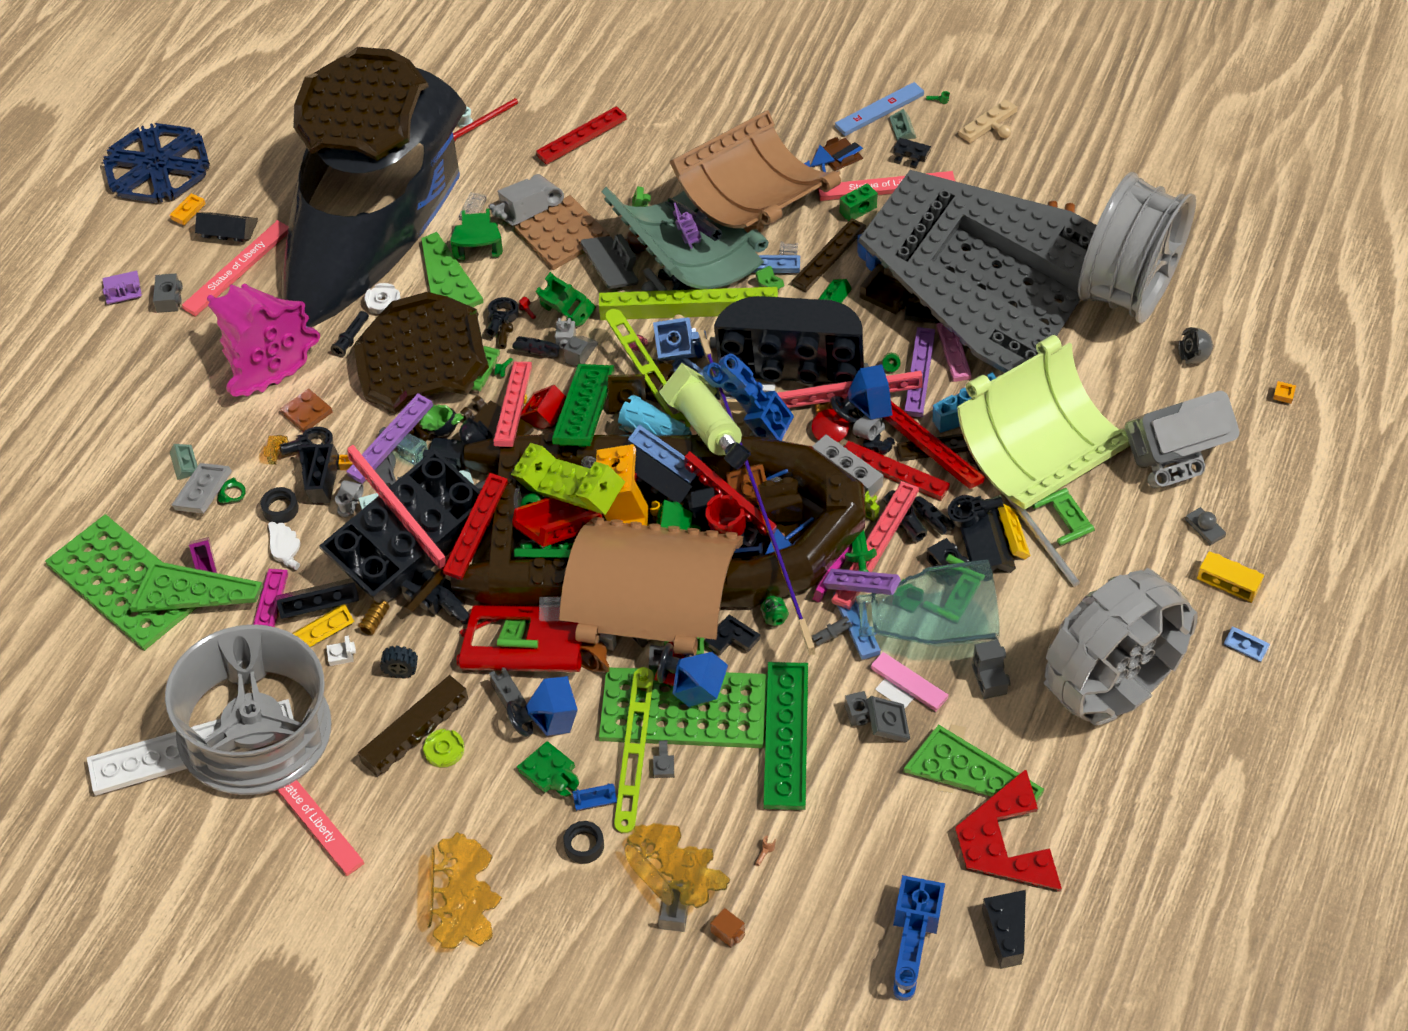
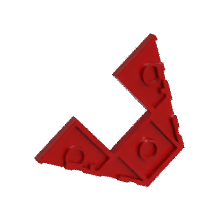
M1027 770L1020 773L955 827L966 870L980 871L987 875H997L1008 878V880L1020 883L1026 882L1038 887L1039 885L1056 889L1060 892L1062 887L1050 848L1008 858L998 820L1038 811Z

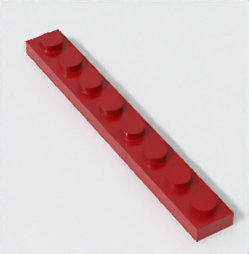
M891 401L893 415L882 418L968 489H972L984 482L985 477Z

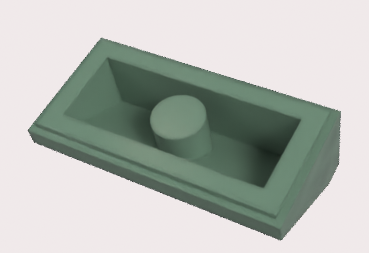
M904 109L889 117L897 141L899 137L908 140L917 138L910 117Z
M173 444L170 456L177 480L191 477L198 467L192 445Z

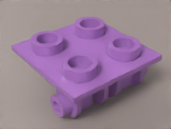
M674 203L675 211H673L676 219L677 228L679 231H682V238L685 244L689 243L690 248L693 249L692 243L701 242L702 236L692 215L688 212L681 215L676 203Z
M138 271L102 278L104 285L103 293L107 304L142 297Z

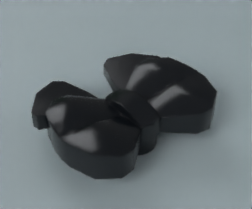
M878 434L874 440L865 439L863 447L870 450L874 449L875 452L880 454H886L895 445L894 438L888 437L882 442L880 441L881 435Z

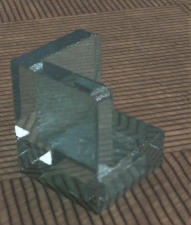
M407 434L397 445L399 456L414 465L423 459L424 449L428 450L425 441L411 434Z

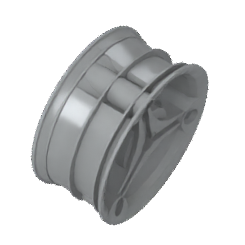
M1128 173L1110 197L1089 243L1079 278V298L1083 301L1089 299L1106 302L1112 309L1118 306L1128 308L1130 316L1135 317L1138 323L1145 322L1166 291L1179 263L1192 226L1196 209V196L1194 194H1188L1187 196L1179 194L1177 197L1166 194L1163 186L1155 188L1145 182L1144 179L1139 178L1137 173Z
M240 625L229 627L204 637L192 645L179 658L166 684L165 703L169 718L176 729V742L180 757L194 777L205 785L222 792L254 795L271 792L293 783L305 775L318 762L329 742L332 723L329 705L324 697L325 682L322 666L309 645L296 635L280 628L266 625ZM269 672L289 677L304 687L313 701L302 723L283 716L279 703L273 697L260 693L256 682ZM226 679L238 684V696L228 703L223 710L221 726L208 738L203 739L189 726L190 717L195 705L208 690ZM251 683L253 693L245 694L244 684ZM272 741H280L272 746L254 751L229 752L236 747L258 748Z

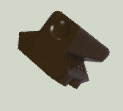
M786 477L779 482L767 480L758 485V491L767 517L772 522L802 521L803 501L798 494L797 479Z

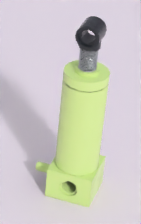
M681 363L659 393L668 405L683 413L711 452L717 455H726L724 457L725 461L739 470L751 455L749 450L740 444L742 437L740 428L715 398L714 395L718 392L716 388L711 386L701 374Z

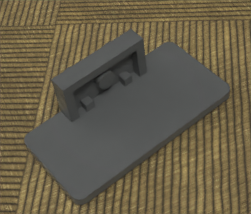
M622 234L615 235L614 240L610 236L581 240L580 245L607 288L638 284V278L633 272L636 255Z

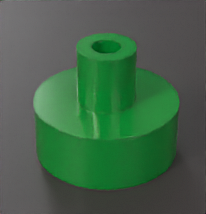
M887 353L882 359L883 368L888 372L898 370L901 365L900 357L896 353Z

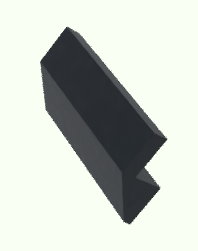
M969 506L958 507L957 515L962 520V516H967L972 508ZM998 509L987 511L986 517L980 518L972 526L960 527L970 565L984 571V576L989 575L996 568L1010 573L1016 569L1012 553L1009 549L1010 546L1004 533L1005 529L999 518L1000 513Z

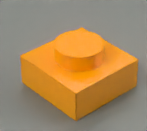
M1278 381L1273 399L1292 404L1296 385Z

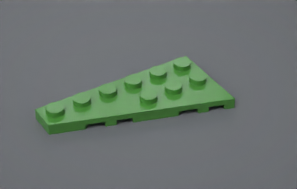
M438 232L421 238L430 292L448 296L471 307L484 303L483 297Z
M152 560L130 606L131 612L256 603L263 584L258 581Z
M939 724L904 767L905 773L991 797L1019 775L1018 772ZM1030 780L1037 802L1044 793V788Z

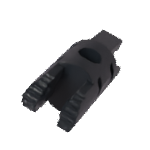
M519 336L513 343L512 348L520 352L543 357H558L560 345L545 340Z
M920 495L915 497L912 506L936 531L944 535L947 531L946 528L948 530L954 529L955 525L932 503Z
M438 584L431 591L433 595L437 596L438 604L451 617H455L462 624L468 625L470 616L463 607L464 604L451 591Z

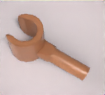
M768 835L763 839V849L755 862L758 866H760L767 853L775 849L776 839H774L773 843L768 844Z

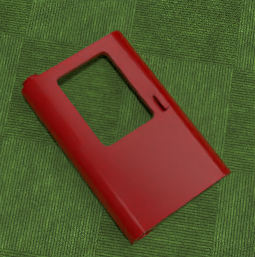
M474 605L471 610L461 652L457 655V666H460L461 670L502 671V668H506L507 671L580 672L582 664L580 649L582 642L576 641V628L579 623L560 621V607ZM479 619L531 620L526 640H538V648L472 646V641Z

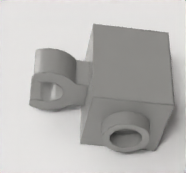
M558 318L556 324V344L560 345V349H564L571 337L576 336L575 321H571L570 318H568V321H561V318Z

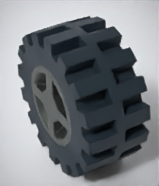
M396 645V647L390 646L385 648L381 657V671H384V674H389L390 677L409 678L416 672L418 655H416L415 651L412 652V649H406L405 646L400 647Z

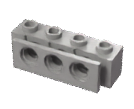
M828 435L822 437L812 446L860 480L865 486V493L869 491L870 497L883 487L882 473Z

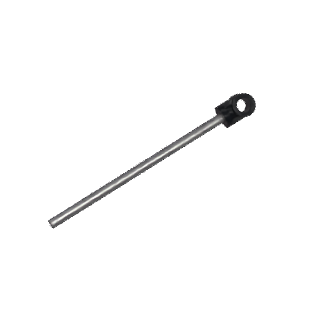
M967 446V460L981 471ZM1008 499L1074 587L1079 585L1080 581L1027 511Z

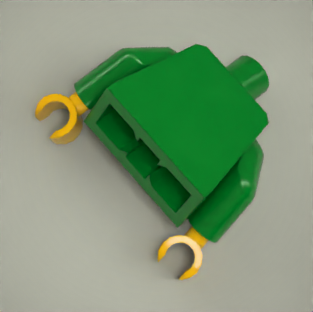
M664 500L661 505L658 501L652 502L650 513L652 516H657L656 524H660L661 527L678 526L682 530L697 528L701 531V526L692 524V512L685 509L679 502Z

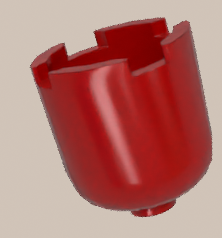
M721 493L712 497L707 502L705 515L710 530H716L718 534L734 532L737 533V536H741L744 533L746 518L744 504L739 497L734 494L730 496L722 495Z

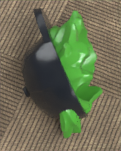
M433 404V407L424 415L419 423L422 429H425L429 435L433 434L443 437L455 430L463 416L460 413L456 414L452 408L446 405L438 404L436 406Z

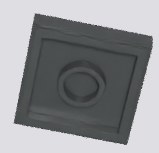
M870 696L867 699L873 735L902 742L909 741L910 734L904 704Z

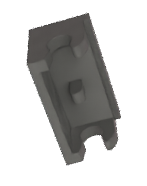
M502 668V674L499 676L494 671L489 673L491 685L505 708L509 701H516L522 707L527 705L506 668Z

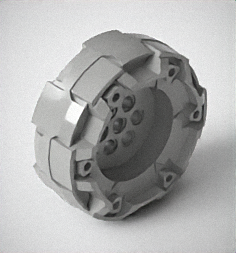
M1146 568L1145 570L1130 572L1128 575L1114 576L1108 579V582L1098 590L1088 593L1061 623L1058 635L1047 650L1046 659L1048 664L1046 665V680L1044 684L1073 715L1090 721L1094 726L1111 722L1117 719L1119 715L1135 710L1151 698V693L1172 670L1176 671L1187 652L1190 637L1195 632L1198 618L1197 612L1191 607L1185 595L1178 588L1167 582L1152 569Z

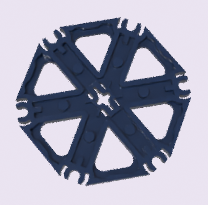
M151 123L149 129H145L142 125V131L137 127L107 149L108 156H104L103 163L110 190L113 193L116 191L117 196L121 198L158 203L157 198H159L160 202H163L164 197H169V200H172V194L174 199L205 178V169H209L210 163L202 135L200 133L196 134L195 130L190 127L155 123V128ZM160 135H179L161 148ZM136 140H141L145 152L124 150V148ZM191 148H198L201 159L180 156ZM114 167L133 168L120 178H114ZM168 173L189 175L192 178L179 188L171 187ZM151 177L154 187L153 194L146 195L132 192L134 188Z

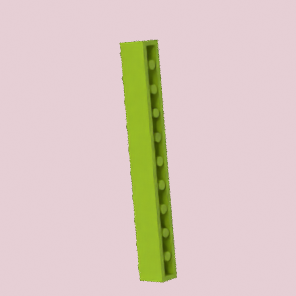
M754 287L599 293L600 320H606V312L611 309L621 311L626 320L674 318L675 315H682L684 318L716 317L730 304L744 298L753 296L778 297V288Z

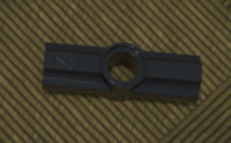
M895 490L889 491L884 496L883 501L886 505L889 503ZM911 505L899 527L906 531L913 542H919L927 536V530L915 515L914 507Z

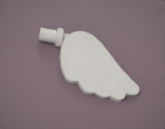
M270 522L268 527L272 557L278 562H284L285 566L297 570L300 567V563L295 561L293 557L298 552L301 543L296 538V532L291 531L290 527L285 526L284 523L276 524L275 522Z

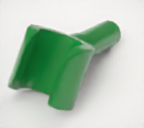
M943 91L941 96H926V100H937L942 104H947L950 92Z
M509 358L503 364H496L494 375L500 374V377H504L506 367L513 359Z

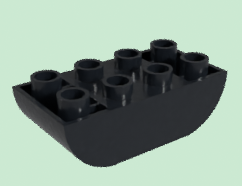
M753 296L730 304L719 314L714 324L718 364L722 357L727 354H733L753 372V378L764 379L768 382L788 380L800 381L804 384H815L816 382L837 384L853 381L857 374L858 365L860 368H865L863 327L860 318L851 308L836 301ZM727 360V366L732 369V363Z
M435 449L389 487L444 556H447L453 550L481 492ZM380 496L375 498L319 545L321 551L378 603L388 602L403 593L401 584L405 580L414 584L426 570H430L435 566V563L417 543L414 536L408 532Z

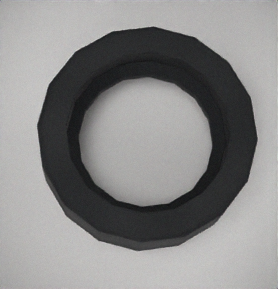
M276 487L267 491L261 498L260 505L264 517L269 522H275L276 524L286 523L292 520L298 513V502L295 493L291 489ZM284 499L291 502L285 510L279 512L269 510V506L277 500Z
M578 821L572 824L564 834V849L572 861L580 864L591 863L602 855L604 850L603 833L595 823ZM589 833L595 836L596 845L588 851L581 852L572 847L571 841L576 835Z

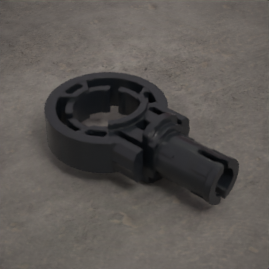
M500 297L489 303L487 321L490 324L485 330L489 337H491V334L492 337H495L499 328L504 323L508 324L518 317V304L515 300L508 297ZM497 307H498L499 309H500V308H506V309H510V310H509V311H498V310H497Z
M311 427L305 430L303 434L297 435L296 440L279 444L282 456L299 452L298 445H318L314 444L311 440L318 438L319 435L325 439L324 444H334L332 432L324 427Z
M961 495L950 502L947 511L951 522L955 526L969 527L977 523L980 518L986 517L987 511L1004 507L1001 495L985 500L981 496ZM958 506L971 507V512L967 516H962L961 520L960 516L957 515Z

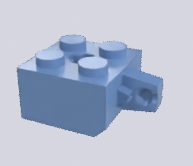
M690 318L653 322L659 361L664 362L696 357L694 346L698 345L700 340L696 328L692 329ZM676 336V338L679 339L676 340V343L670 341V339L673 340L672 337Z

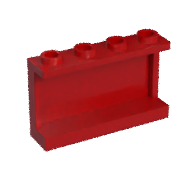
M549 497L515 508L512 525L539 545L545 547L577 536L587 522L595 517L602 518L603 514L592 510L586 511L579 506Z

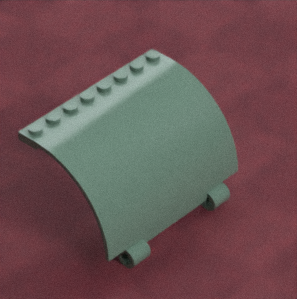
M607 187L601 191L606 196L604 200L608 205L614 206L612 210L618 216L622 215L620 219L627 226H631L629 230L635 236L639 235L637 239L644 246L647 244L646 250L652 256L656 255L655 260L661 266H665L664 271L670 277L674 275L688 286L700 289L726 286L749 275L764 263L756 252L764 251L768 247V240L757 229L747 233L744 228L726 227L708 218L707 221L722 231L721 238L714 241L700 232L702 236L701 242L692 243L693 249H691L689 243L685 244L682 238L683 233L681 230H678L675 223L676 219L673 211L665 205V202L646 207L628 206L623 204ZM684 191L672 198L696 213L699 210Z

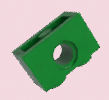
M868 183L840 197L839 213L847 221L851 218L857 219L877 208L878 193Z

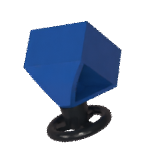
M882 364L860 368L845 399L840 396L831 397L830 404L832 408L844 420L855 424L861 418L856 408L863 412L870 420L893 415L889 384Z
M667 643L660 657L657 680L659 683H663L669 671L675 674L672 694L691 707L717 699L728 664L713 652L683 659L673 657V645Z
M567 676L543 679L528 704L524 707L516 701H509L506 705V713L510 723L523 737H530L532 735L533 725L531 721L533 720L546 736L570 733L578 711ZM522 724L527 726V731L522 728Z

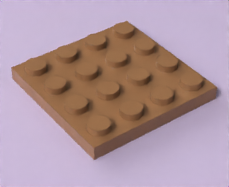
M571 195L563 198L560 204L549 206L547 210L514 225L516 233L552 270L585 253L580 245L582 239L610 236Z

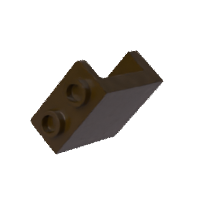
M877 264L860 285L859 298L895 315L900 309H904L908 299L914 296V293L911 294L897 279L884 274V266L881 264Z

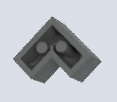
M998 639L974 645L972 668L983 699L1006 695L1008 686L1011 685L1009 675L1004 672L1006 651L1004 646L1001 647Z

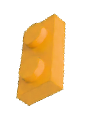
M191 193L170 214L171 220L185 225L206 204L205 200Z

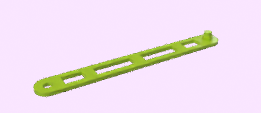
M617 309L608 310L605 315L606 321L640 374H645V382L665 413L678 421L683 420L686 426L690 428L691 424L682 412L672 414L667 406L668 403L659 394L647 375L654 372L663 386L667 382L623 313ZM623 324L629 335L622 336L617 326ZM635 342L649 364L641 366L628 344Z
M641 667L634 672L614 821L616 830L624 834L631 832L636 824L654 680L653 672L646 667ZM637 688L647 689L645 703L636 702ZM634 712L644 713L640 744L630 743ZM629 754H639L635 786L625 785ZM623 796H633L631 812L621 811ZM624 820L628 821L626 826H623L621 823Z

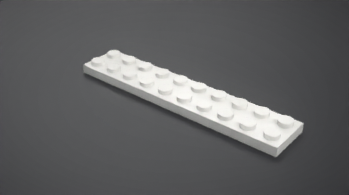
M289 699L279 701L283 716L294 720ZM221 719L191 728L203 739H206L221 726ZM176 732L87 757L95 796L187 769L178 751ZM272 741V742L268 743L267 745H270V744H273V743H277V742H280V741ZM236 747L229 752H246L256 748Z

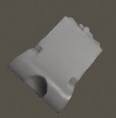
M536 174L530 180L525 179L498 190L500 204H490L489 209L492 210L493 216L504 219L513 226L547 210L548 206L560 204L563 201L564 193L542 175Z

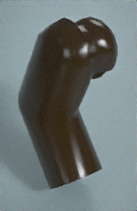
M504 323L501 326L498 348L505 349L507 347L508 333H512L514 330L512 323Z

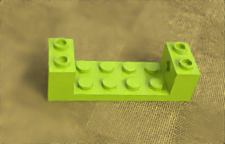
M530 443L511 473V476L528 491L604 515L608 512L625 483L609 465L594 462L591 468L556 459L543 446Z

